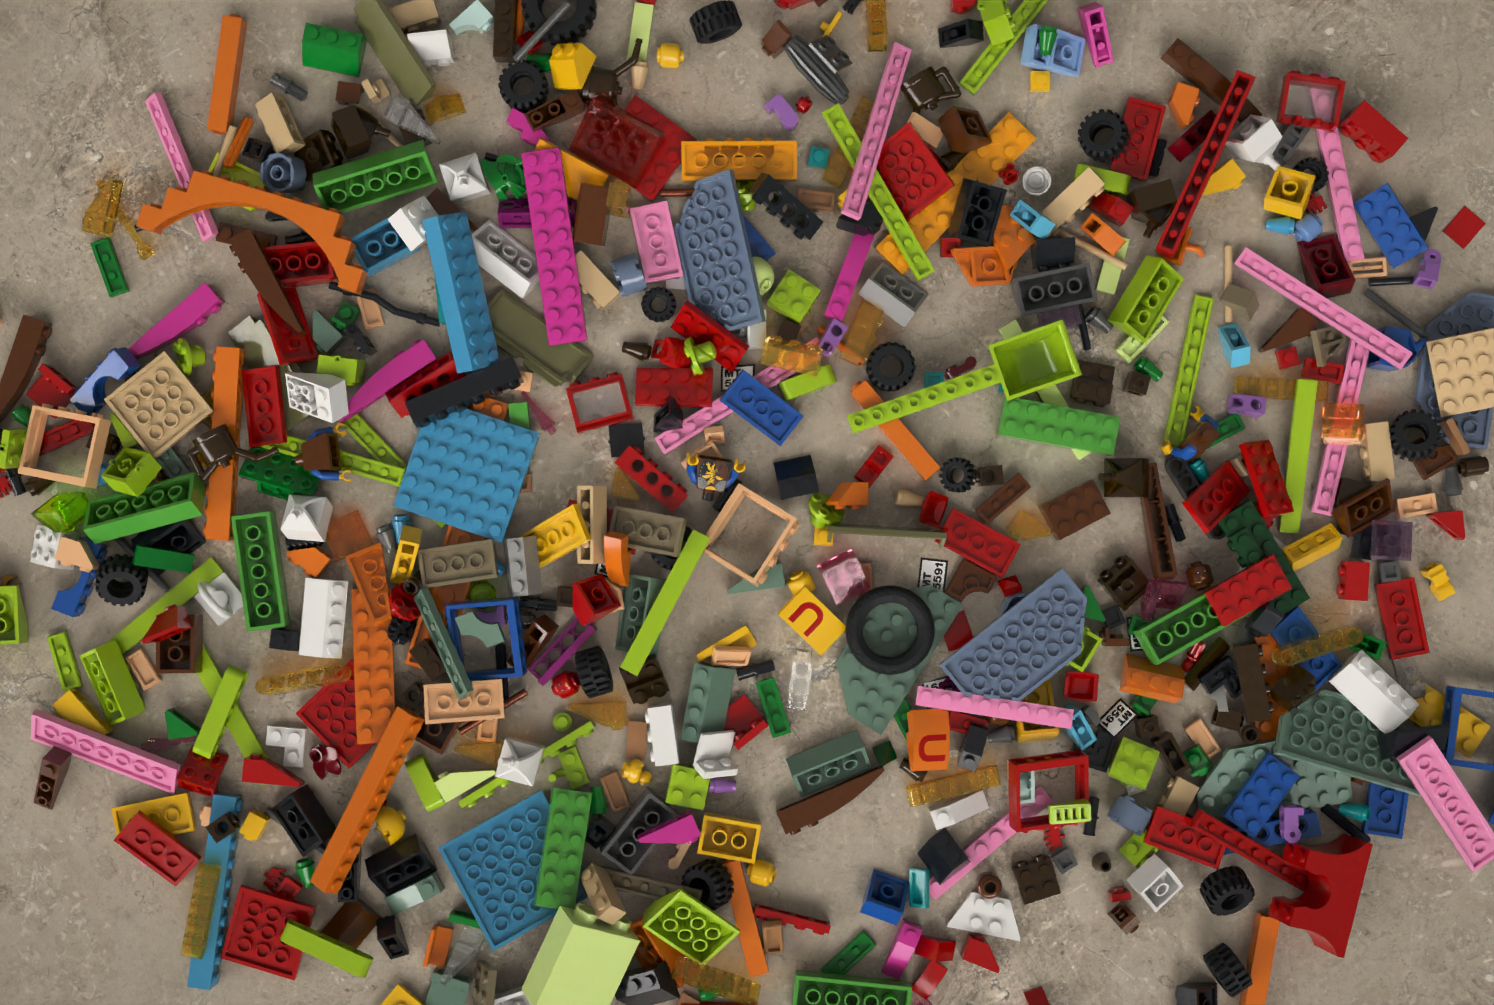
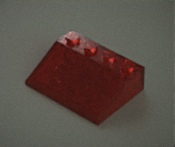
M598 95L591 100L569 151L636 188L657 152L665 133Z

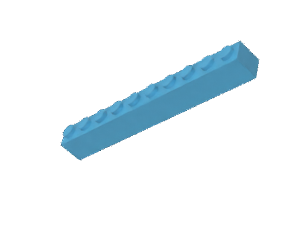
M226 792L213 794L209 824L229 811L239 818V812L243 808L242 795ZM222 821V828L228 831V824ZM239 829L218 843L214 841L208 832L187 987L211 990L219 982L220 973H218V965L222 962L220 950L225 941L223 928L228 920V916L225 913L226 908L230 904L228 891L233 883L231 870L234 869L236 861L233 855L234 850L238 846L236 833Z

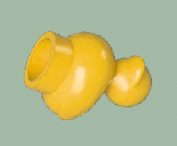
M633 759L630 762L623 763L621 775L627 778L630 783L640 781L641 786L652 781V775L649 771L642 772L643 761Z

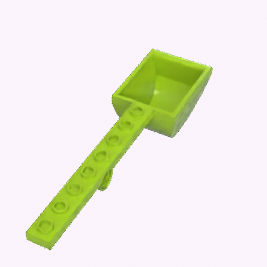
M1062 319L988 345L994 362L993 365L847 415L852 433L855 434L1001 383L1006 399L1009 401L1081 376L1082 373L1064 320Z

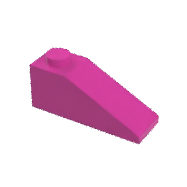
M1093 2L1078 7L1081 27L1094 66L1099 67L1114 62L1103 6Z
M688 811L638 834L637 837L640 843L684 844L687 842L690 844L697 841L701 833L691 811Z
M904 918L902 919L881 973L898 980L900 979L923 930L920 925Z

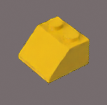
M582 43L556 44L549 59L554 88L556 90L582 89L597 56Z
M1279 166L1265 195L1264 210L1302 219L1316 176Z

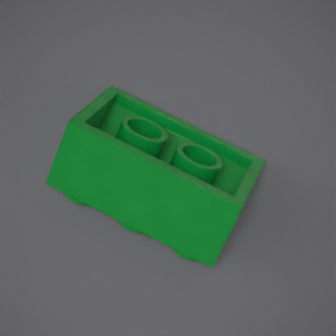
M306 23L302 39L303 66L360 77L367 40L363 34Z

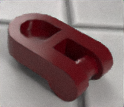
M970 356L966 358L964 364L958 367L955 364L947 368V373L944 374L946 380L959 377L973 370L977 361L974 357Z

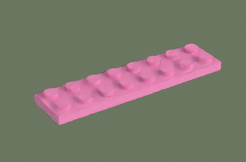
M35 709L32 713V740L52 748L55 746L72 753L73 756L174 794L178 789L177 776L180 772V764L154 753L144 751L136 746L123 743L120 740L110 738L102 733H97L84 726L71 723L66 719L53 716L48 712Z
M1428 735L1396 759L1469 869L1474 873L1494 859V832L1434 740Z

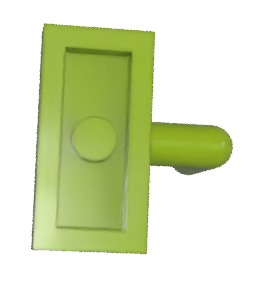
M576 746L558 754L563 768L549 775L548 779L550 782H554L557 778L565 775L571 789L590 782Z

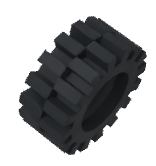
M1308 157L1298 162L1292 170L1304 172L1305 169H1312L1316 173V180L1314 181L1311 193H1315L1326 185L1325 182L1329 179L1327 177L1329 171L1325 170L1328 167L1327 165H1322L1324 163L1322 160L1317 161L1318 158L1312 159V157Z
M657 286L645 292V295L642 297L641 306L649 320L662 323L674 315L676 300L670 290ZM658 297L666 301V308L661 312H656L651 307L652 301Z
M954 457L953 459H948V462H944L942 465L945 467L940 468V471L943 472L939 474V477L943 479L940 482L944 484L943 487L945 489H948L950 492L964 493L966 490L971 489L970 486L975 485L973 479L977 480V476H974V473H977V471L973 469L975 466L970 463L971 461ZM956 468H961L964 472V477L962 481L956 483L952 478V474Z

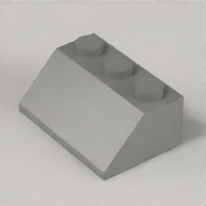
M884 261L879 264L858 293L864 300L873 304L904 328L929 295Z
M537 537L504 539L509 597L542 594Z

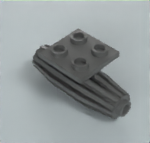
M796 35L784 46L785 52L797 70L819 93L835 105L838 103L842 105L849 99V90L837 72L849 67L852 62L849 60V56L837 47L834 39L825 35L808 44Z

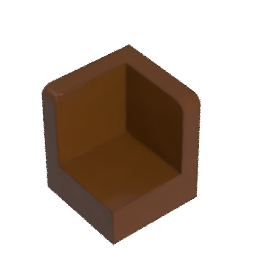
M338 81L335 100L340 105H347L348 103L358 104L360 94L365 89L361 84Z

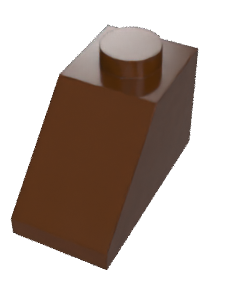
M780 20L776 21L762 39V51L768 57L771 55L775 59L784 51V46L792 39V33Z

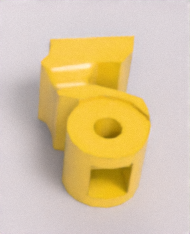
M1433 562L1419 570L1424 578L1432 581L1429 588L1436 599L1443 601L1455 594V590L1449 582L1450 578L1447 577V571L1442 563Z

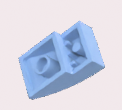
M1034 24L1026 27L1020 64L1042 71H1050L1051 73L1079 77L1086 39L1057 29L1056 33L1058 35L1051 56L1040 55L1039 31H1041V26Z

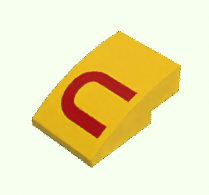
M805 586L777 613L820 655L845 632L846 626Z

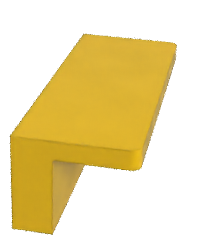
M1329 523L1282 548V552L1295 572L1337 550L1343 537L1333 524Z
M744 625L700 651L696 656L699 661L711 664L710 659L714 646H746L752 648L757 645V642L747 625Z

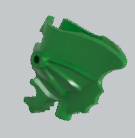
M503 154L497 157L495 162L485 159L481 160L482 172L486 180L493 186L500 202L508 199L505 192L509 189L517 200L527 191L525 188L524 170L521 168L523 165L522 157L517 158L511 154Z

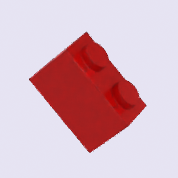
M1340 562L1337 569L1340 579L1336 587V593L1339 595L1338 599L1368 601L1369 562Z

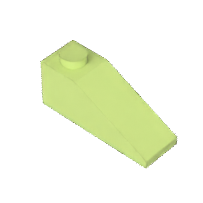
M497 768L454 770L451 773L445 771L437 776L439 780L434 783L446 803L495 775Z

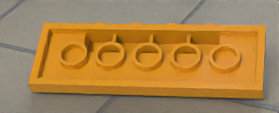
M707 138L705 141H681L682 181H698L728 169L733 170L735 181H756L761 173L769 174L776 181H797V141H774L773 138H763L762 141H754L753 138H744L743 141H735L734 138H725L724 141H716L714 138Z

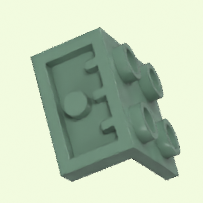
M436 967L432 972L430 979L432 982L425 1005H465L473 978Z

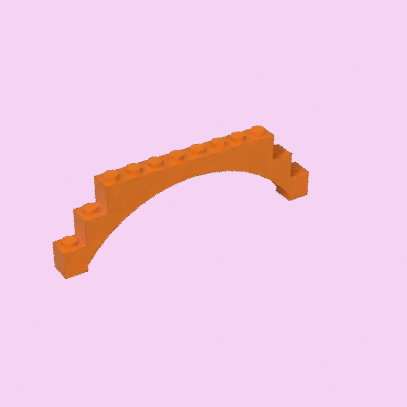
M201 169V172L193 170L188 189L176 186L175 189L168 187L162 206L151 203L150 206L142 205L136 226L159 235L162 234L165 228L176 221L207 209L242 206L273 212L296 223L318 243L335 270L339 280V288L359 295L362 293L368 273L363 270V266L355 263L351 264L357 245L351 242V238L340 235L345 217L337 209L329 207L328 210L322 209V205L314 202L308 205L303 203L304 200L292 197V199L285 198L283 193L274 191L273 194L268 193L267 189L260 186L251 188L248 187L249 184L240 180L237 183L231 182V178L219 175V178L212 176L213 173Z

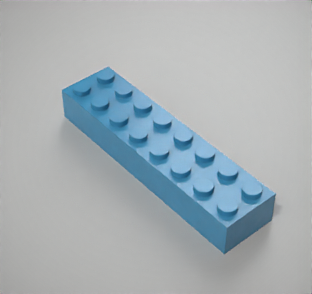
M467 212L439 215L422 220L457 373L486 368L500 362Z

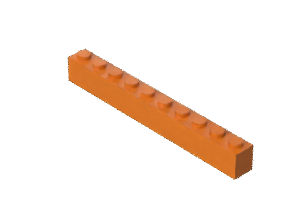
M216 346V351L213 354V360L216 364L215 370L212 373L214 389L211 391L214 412L210 415L212 427L209 431L227 424L229 432L239 448L243 394L241 371L244 370L245 349ZM238 455L233 456V460L230 461L231 465L223 468L222 465L217 467L209 478V485L206 486L208 504L205 505L204 510L207 522L203 528L206 540H234L231 517L236 516Z
M397 706L310 879V882L324 893L338 894L421 729L425 719L410 709Z

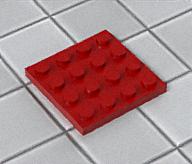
M634 95L590 157L653 202L681 164V141H697V139Z
M908 122L884 141L876 169L908 222L954 187L955 183L911 122Z
M352 659L295 713L327 747L331 746L339 752V759L348 769L376 744H357L354 660Z
M242 884L239 888L221 958L295 980L303 951L285 944L280 940V937L288 920L311 927L316 906Z

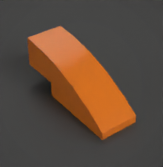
M610 531L604 535V559L610 583L628 587L631 550H628V535Z

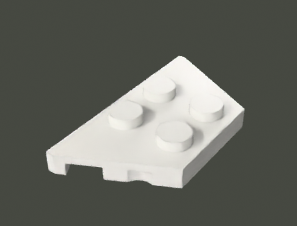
M971 891L963 904L958 907L957 912L946 924L947 927L1016 941L1021 939L1010 899L997 896L993 899H986L979 892Z

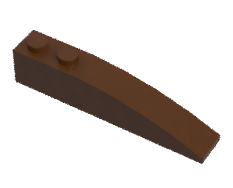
M1177 38L1161 57V60L1221 107L1231 82L1209 62ZM1248 98L1237 119L1240 123L1251 114L1256 116L1263 115Z
M249 228L230 238L231 246L229 248L232 254L239 258L238 266L243 274L246 273L258 292L282 319L300 334L306 335L307 333L255 232Z
M23 315L0 382V423L23 395L41 357L44 356L47 339L52 334L51 323Z
M1149 463V498H1140L1147 547L1154 581L1169 580L1176 577L1178 573L1157 463Z
M879 765L776 810L785 834L790 833V835H794L801 831L800 828L807 825L808 827H813L819 823L818 820L823 819L852 801L885 771L883 766L880 767Z

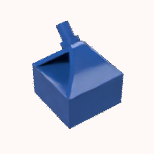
M1390 326L1376 329L1413 353L1403 368L1409 366L1418 357L1421 348L1426 345L1427 339L1425 337L1415 342L1410 330ZM1370 351L1367 368L1387 372L1399 370Z

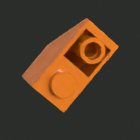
M1177 82L1173 86L1168 106L1179 128L1184 130L1193 122L1195 114L1192 112L1200 101V96L1198 95L1200 89Z
M1093 213L1080 227L1087 236L1112 256L1126 242Z
M868 482L840 483L826 501V505H834V509H846V506H849V509H861V506H868Z
M319 547L286 552V555L290 557L288 560L295 566L300 565L305 569L303 572L311 578L321 577L334 560L333 557Z

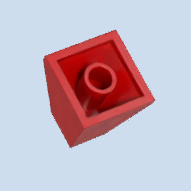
M603 574L573 583V611L582 626L598 621L621 606Z
M174 604L166 607V611L158 615L142 638V644L158 643L193 628L185 606Z

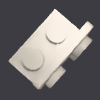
M37 525L30 562L51 568L74 570V565L72 567L61 565V561L56 560L55 555L61 537H72L79 540L80 532Z
M733 730L701 733L693 767L703 779L737 775L738 768L729 759L735 736Z

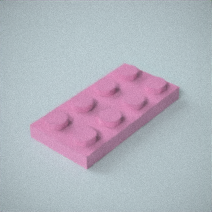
M662 201L630 208L646 284L683 277L668 202Z

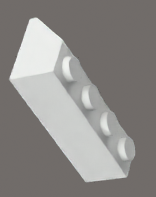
M488 220L472 234L478 265L523 299L539 282L536 255L491 220Z
M305 578L298 655L342 659L348 581Z
M1363 650L1351 654L1342 664L1343 666L1329 680L1338 691L1384 734L1395 730L1419 706V703Z

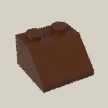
M951 106L938 119L941 132L944 134L951 151L967 153L989 145L992 142L978 111Z

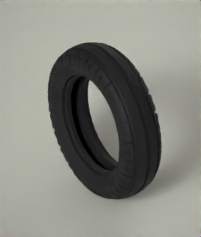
M888 585L871 589L857 599L847 616L845 633L849 649L859 663L873 672L895 675L915 668L925 659L933 644L935 626L930 609L917 594L903 587ZM880 604H901L913 614L916 620L917 636L915 642L907 652L900 656L883 657L877 655L869 649L864 640L863 624L865 618L873 608Z

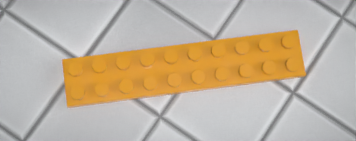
M1010 112L989 132L992 140L989 145L970 151L960 161L954 171L951 170L948 173L955 186L907 222L924 252L950 227L963 178L992 185L999 177V171L1006 168L1008 163H1013L1036 140ZM889 233L877 245L875 250L903 275L909 269V266Z

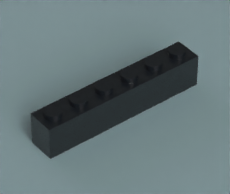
M512 356L408 400L405 404L416 428H423L430 425L434 420L447 418L449 414L455 411L462 412L469 405H478L488 397H497L509 388L511 390L516 389L524 382Z

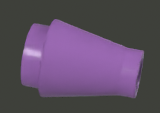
M723 777L710 778L708 792L718 794L736 791V780Z

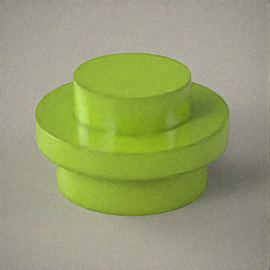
M565 712L558 713L553 719V726L556 730L565 732L571 728L572 718Z

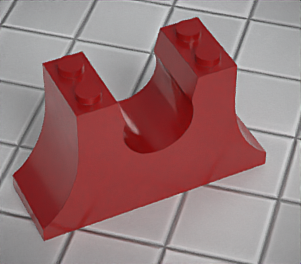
M1344 833L1334 841L1321 845H1306L1297 842L1289 843L1287 841L1282 859L1307 871L1308 886L1301 896L1294 899L1285 896L1272 897L1268 916L1290 927L1306 930L1315 946L1337 957L1344 958L1373 844Z

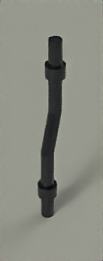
M331 281L329 283V289L343 292V295L350 297L354 295L369 299L396 316L415 320L416 323L422 325L426 323L440 327L439 319L429 317L425 313H414L397 308L375 293L362 290L361 295L339 288L338 283Z

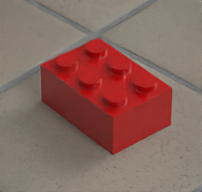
M1365 100L1352 108L1338 126L1342 135L1351 138L1356 147L1365 150L1369 154L1370 159L1378 163H1382L1394 156L1408 140L1407 136Z

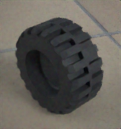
M544 0L521 1L523 15L533 33L547 21L541 8ZM577 0L575 13L565 21L556 22L540 40L545 43L550 41L551 45H556L557 43L567 44L569 41L576 43L578 42V37L584 38L587 35V29L591 30L593 20L596 19V1Z

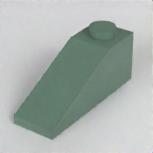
M777 561L773 568L770 567L766 573L768 574L767 579L763 584H759L758 587L742 579L729 588L727 593L733 594L784 587L782 563ZM757 569L756 571H754V572L751 573L750 575L753 576V577H755V575L757 574V572L759 571V569Z
M435 871L388 895L384 899L392 915H395L441 893L445 887Z

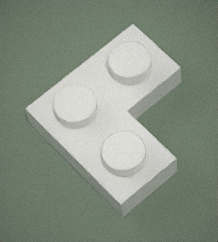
M268 725L266 745L285 747L283 766L303 768L307 728Z

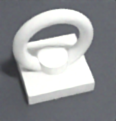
M223 572L211 583L206 581L199 582V593L194 597L218 626H221L243 608L241 590L226 572Z

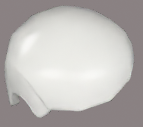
M1039 166L1027 169L1022 179L1025 191L1036 196L1046 193L1052 182L1050 173L1045 168Z

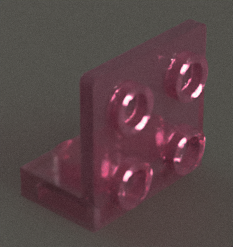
M852 549L817 565L837 605L871 588Z
M1149 579L1140 602L1142 621L1150 622L1152 614L1156 613V607L1173 609L1180 605L1188 587L1187 582Z

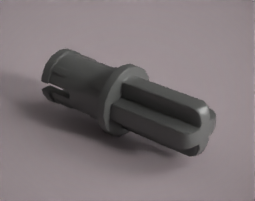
M274 73L275 76L272 75L270 83L282 89L285 94H290L300 101L306 99L307 91L295 85L293 80L289 81L278 73Z

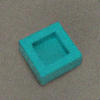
M811 146L808 166L826 169L830 149Z
M924 372V388L944 382V372Z

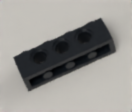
M761 173L748 190L753 195L752 200L759 205L763 204L766 206L765 210L773 217H779V222L784 227L793 229V234L800 240L803 238L811 240L823 223L818 216L769 174ZM773 192V199L769 201V194ZM787 204V210L783 213V206ZM800 215L801 220H800V222L797 224V223H796V219H797V217Z

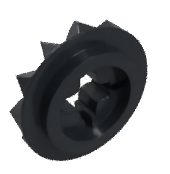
M397 616L388 626L387 633L389 639L396 645H405V643L411 642L417 626L416 621H406ZM400 625L406 628V635L401 633Z

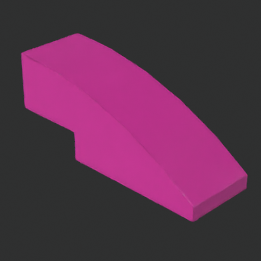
M512 108L506 122L508 126L522 132L520 138L523 142L534 147L537 146L540 138L551 142L542 129L533 132L525 115Z

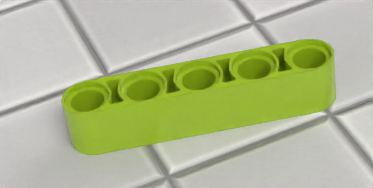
M232 665L227 667L192 752L208 759L214 757L247 681L249 672Z
M293 920L287 921L280 940L285 944L362 978L366 977L374 959L367 953Z

